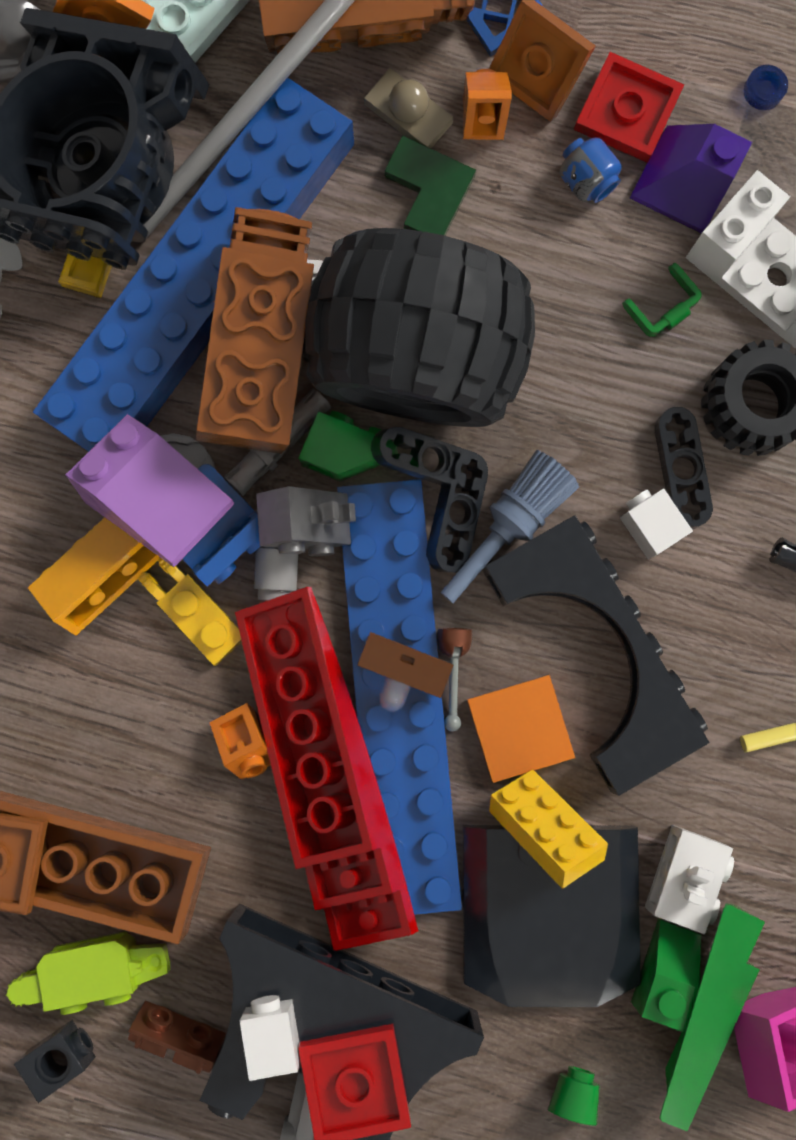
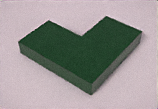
M405 136L401 137L385 169V178L419 193L404 222V229L446 236L476 175V169Z

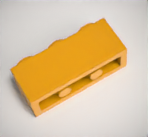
M104 517L85 536L77 540L51 567L44 570L28 589L53 622L77 636L127 590L143 572L152 567L160 557Z

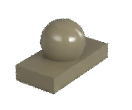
M391 68L387 70L364 97V105L405 137L430 149L453 124V116L428 97L426 89L420 82L413 79L405 80Z

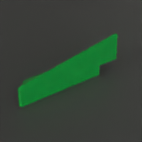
M726 903L723 908L685 1033L681 1032L665 1068L667 1094L659 1119L664 1123L688 1131L760 971V969L747 961L765 921L731 903Z

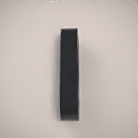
M672 407L658 418L654 428L664 485L667 494L691 529H695L705 524L712 515L713 504L696 418L686 408ZM672 418H675L677 424H684L685 429L679 434L680 447L688 443L690 448H680L671 453L669 448H673L677 444L675 432L667 431L666 426L672 421ZM684 457L693 463L694 474L690 479H680L674 474L672 464L676 458ZM697 484L698 489H694L689 493L692 505H699L701 508V512L694 516V520H692L689 513H682L681 507L688 503L686 491L678 494L677 488L684 489Z

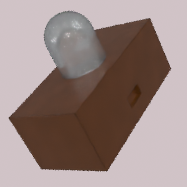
M372 632L368 636L357 664L362 668L386 677L379 695V701L381 706L390 712L398 711L404 706L411 687L441 698L454 666L451 663Z

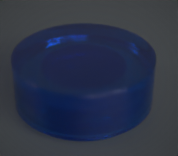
M761 65L755 68L744 85L746 101L758 110L775 108L787 93V76L780 68L773 65Z

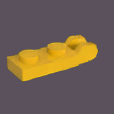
M159 558L157 560L159 566L178 582L168 593L161 588L158 581L150 573L143 572L137 579L158 600L157 605L213 666L218 665L242 642L238 626L191 575H185L177 565L173 567L162 558Z

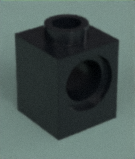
M71 1020L30 1048L14 1063V1066L39 1103L84 1072L96 1056L93 1053L94 1047L88 1033L83 1028H77L74 1021ZM51 1050L63 1052L67 1058L68 1065L61 1066L55 1063Z

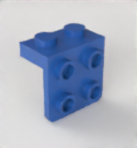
M203 464L198 470L234 502V505L183 558L194 574L208 586L213 581L220 584L227 579L237 568L233 562L243 552L247 551L248 554H252L261 546L259 541L258 513L249 506L213 466Z

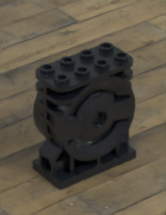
M26 7L20 24L31 35L20 65L22 71L0 93V238L14 244H18L20 239L26 240L33 246L47 252H54L55 248L63 249L69 255L84 261H89L91 256L100 258L104 263L114 268L126 270L127 265H137L140 257L139 253L130 245L131 242H145L148 231L143 225L158 210L169 190L174 170V152L167 130L185 120L193 98L205 100L210 84L176 34ZM116 120L129 124L128 131ZM38 176L47 177L49 183L45 180H38ZM50 185L61 198L54 199Z

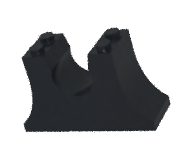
M239 904L227 920L219 938L226 950L232 971L233 1003L229 1028L219 1057L199 1101L208 1104L209 1110L217 1116L227 1119L234 1116L243 1120L263 1094L268 1078L249 1081L240 1027V1019L245 1008L251 1007V1002L257 998L277 995L280 1001L293 1000L299 1043L301 1041L393 1024L408 1104L423 1085L439 1071L458 1060L477 1055L484 1039L478 1011L344 950L334 951L331 944ZM393 1132L353 1140H390Z

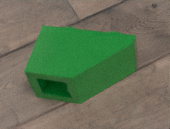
M318 411L298 459L302 467L339 482L380 466L373 458L371 442L374 435L382 429L370 427L366 431L354 426V420L342 413L331 411L329 415ZM388 440L386 447L392 450V455L397 454L398 447L394 445L392 440Z

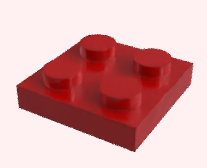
M609 52L576 121L574 130L590 138H600L606 145L648 163L685 84Z
M393 1024L301 1041L299 1043L298 1049L314 1140H353L411 1128L410 1112Z

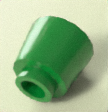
M568 1066L567 1073H560L548 1111L576 1123L596 1126L600 1085L594 1082L595 1074L579 1067Z

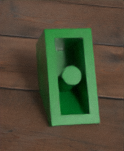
M658 918L641 969V985L635 987L631 1000L632 1005L641 1017L685 1033L699 989L700 933Z

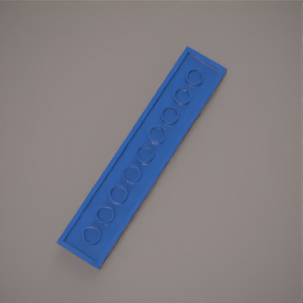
M420 479L337 487L338 493L347 494L348 503L355 504L356 521L349 522L351 544L344 545L342 548L357 719L386 809L414 915L462 910L442 697L438 698L357 665L370 632L438 658L430 566L426 557L427 534L422 482Z

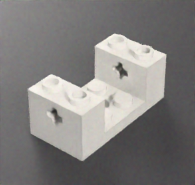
M757 170L702 232L686 256V259L796 349V236L774 218L789 200L790 196ZM777 268L783 271L787 279L786 285L776 286L772 284L767 276L768 269Z

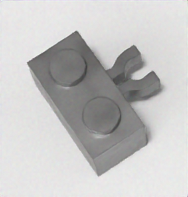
M287 486L256 494L260 546L278 547L280 555L305 553V549H308L309 556H328L334 554V547L351 544L349 522L356 521L355 504L348 503L346 493Z

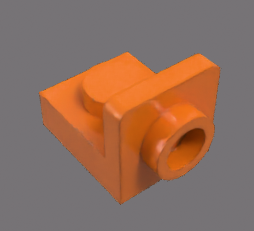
M248 703L209 722L224 767L238 778L245 779L259 776L271 765L265 738L256 713Z

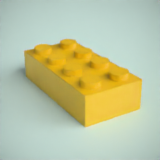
M533 769L491 794L489 812L562 889L605 860L608 843Z

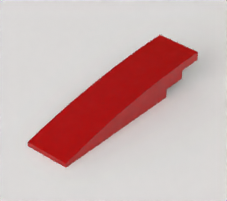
M305 587L235 612L295 869L305 867L314 909H324L334 951L413 935L419 930L386 809L363 734L312 587Z

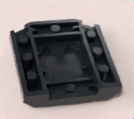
M463 825L464 984L508 1007H599L641 985L638 827L632 825H592V828L608 843L605 860L562 889L502 825Z

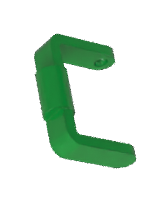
M677 263L670 265L668 270L690 298L685 302H679L666 312L654 326L631 299L627 298L622 302L626 312L649 337L657 336L666 328L672 330L691 315L690 309L701 299L700 289Z

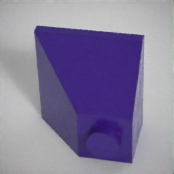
M716 124L667 125L630 199L702 234L734 180L752 142Z

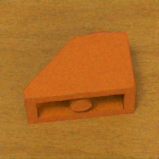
M492 69L466 72L463 91V139L504 140L512 99V90L507 72H496Z

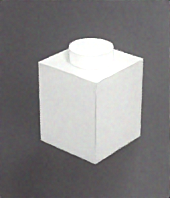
M664 488L653 496L648 489L626 503L630 511L620 517L647 559L658 555L693 532Z
M277 995L264 996L253 1000L251 1007L245 1008L240 1019L249 1081L298 1072L301 1060L298 1049L299 1037L293 1000L280 1001Z

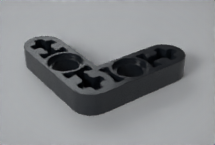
M395 426L380 430L374 435L371 442V452L378 464L441 485L426 548V557L432 569L438 572H458L470 557L488 478L486 461L475 452L403 427ZM394 439V445L397 447L412 449L410 454L399 453L392 455V450L386 447V442ZM427 448L433 449L439 458L438 466L433 472L427 470L422 462V455ZM462 465H467V469L472 472L470 479H466V474L461 472ZM462 488L461 491H468L469 494L455 493V489ZM454 501L460 502L465 509V517L458 525L451 520L449 515V509ZM446 530L459 532V537H453L451 534L446 535L445 532ZM443 547H448L449 551L454 552L452 560H447V557L442 555Z

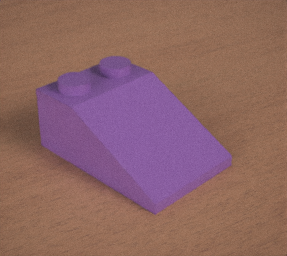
M128 414L65 474L88 506L173 567L185 557L234 505L233 500L161 436Z

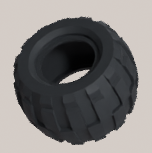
M373 228L353 232L335 241L331 257H325L311 286L303 342V357L309 362L306 376L316 389L323 394L375 412L449 426L485 427L504 418L507 403L514 402L528 371L535 338L534 303L529 297L531 284L528 278L511 261L486 248L463 240L429 232L396 228Z

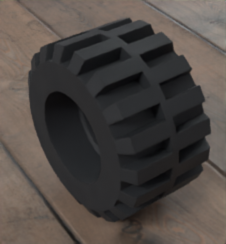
M763 340L758 346L755 341L747 343L740 350L737 348L712 372V377L705 383L703 391L707 392V394L701 399V408H708L709 412L703 416L706 425L713 423L715 430L711 434L716 440L721 436L726 439L723 446L727 449L732 450L739 446V454L749 456L756 451L757 456L767 455L773 450L776 452L796 440V354L789 352L790 344L782 342L779 346L774 347L773 340ZM745 380L763 382L773 390L778 400L776 419L759 417L746 406L742 396V385Z

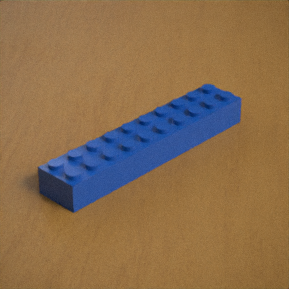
M287 78L249 121L48 390L33 413L87 452L127 414L147 427L209 343L222 247H230L235 207L274 210L300 219L354 146L353 121Z

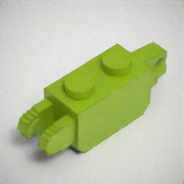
M126 931L57 945L52 951L42 957L35 969L23 972L17 979H14L8 985L9 988L6 996L11 1001V1005L22 1006L24 1004L31 1005L42 1002L44 1012L60 1009L61 1015L82 1011L88 1007L87 1003L103 1000L105 1006L123 1003L131 999V994L142 983L168 974L171 970L166 943L136 945L135 938Z

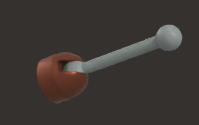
M438 628L439 648L445 656L450 658V663L454 665L449 676V713L444 720L445 728L452 732L457 731L461 726V720L457 716L458 660L470 650L472 643V629Z

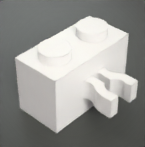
M672 825L645 908L656 917L705 934L708 924L712 925L719 913L720 900L717 897L722 881L727 882L733 871L734 858L731 856L733 848Z

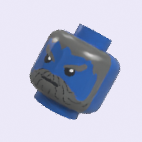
M579 138L564 150L562 156L565 160L561 165L559 175L580 201L593 200L595 203H598L612 193L620 184L621 180L618 176L622 169L621 163L602 139L592 138L584 142L582 138Z

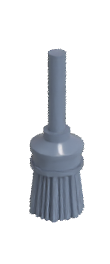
M536 450L510 490L504 489L497 502L490 505L489 509L494 519L493 524L489 527L492 531L440 593L451 603H454L504 543L510 545L514 539L532 540L533 534L537 529L544 526V519L580 487L576 478L553 457Z

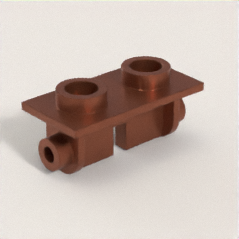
M145 1000L128 1031L130 1033L128 1040L135 1043L134 1048H140L161 1058H164L167 1050L171 1049L175 1051L172 1062L196 1071V1074L200 1075L201 1071L210 1074L226 1033Z

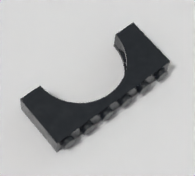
M576 515L489 563L482 571L503 607L514 601L533 596L566 598L578 602L597 613L607 622L619 638L630 669L628 704L621 722L614 733L604 744L590 753L589 756L610 792L620 796L709 744L710 742L704 734L708 727L699 711L694 707L690 709L681 695L685 692V687L678 675L672 669L667 671L659 657L663 654V651L655 636L651 632L645 634L637 620L641 617L636 603L629 595L623 596L615 582L619 580L614 566L607 558L601 559L593 546L597 543V539L591 527L585 521L580 523Z

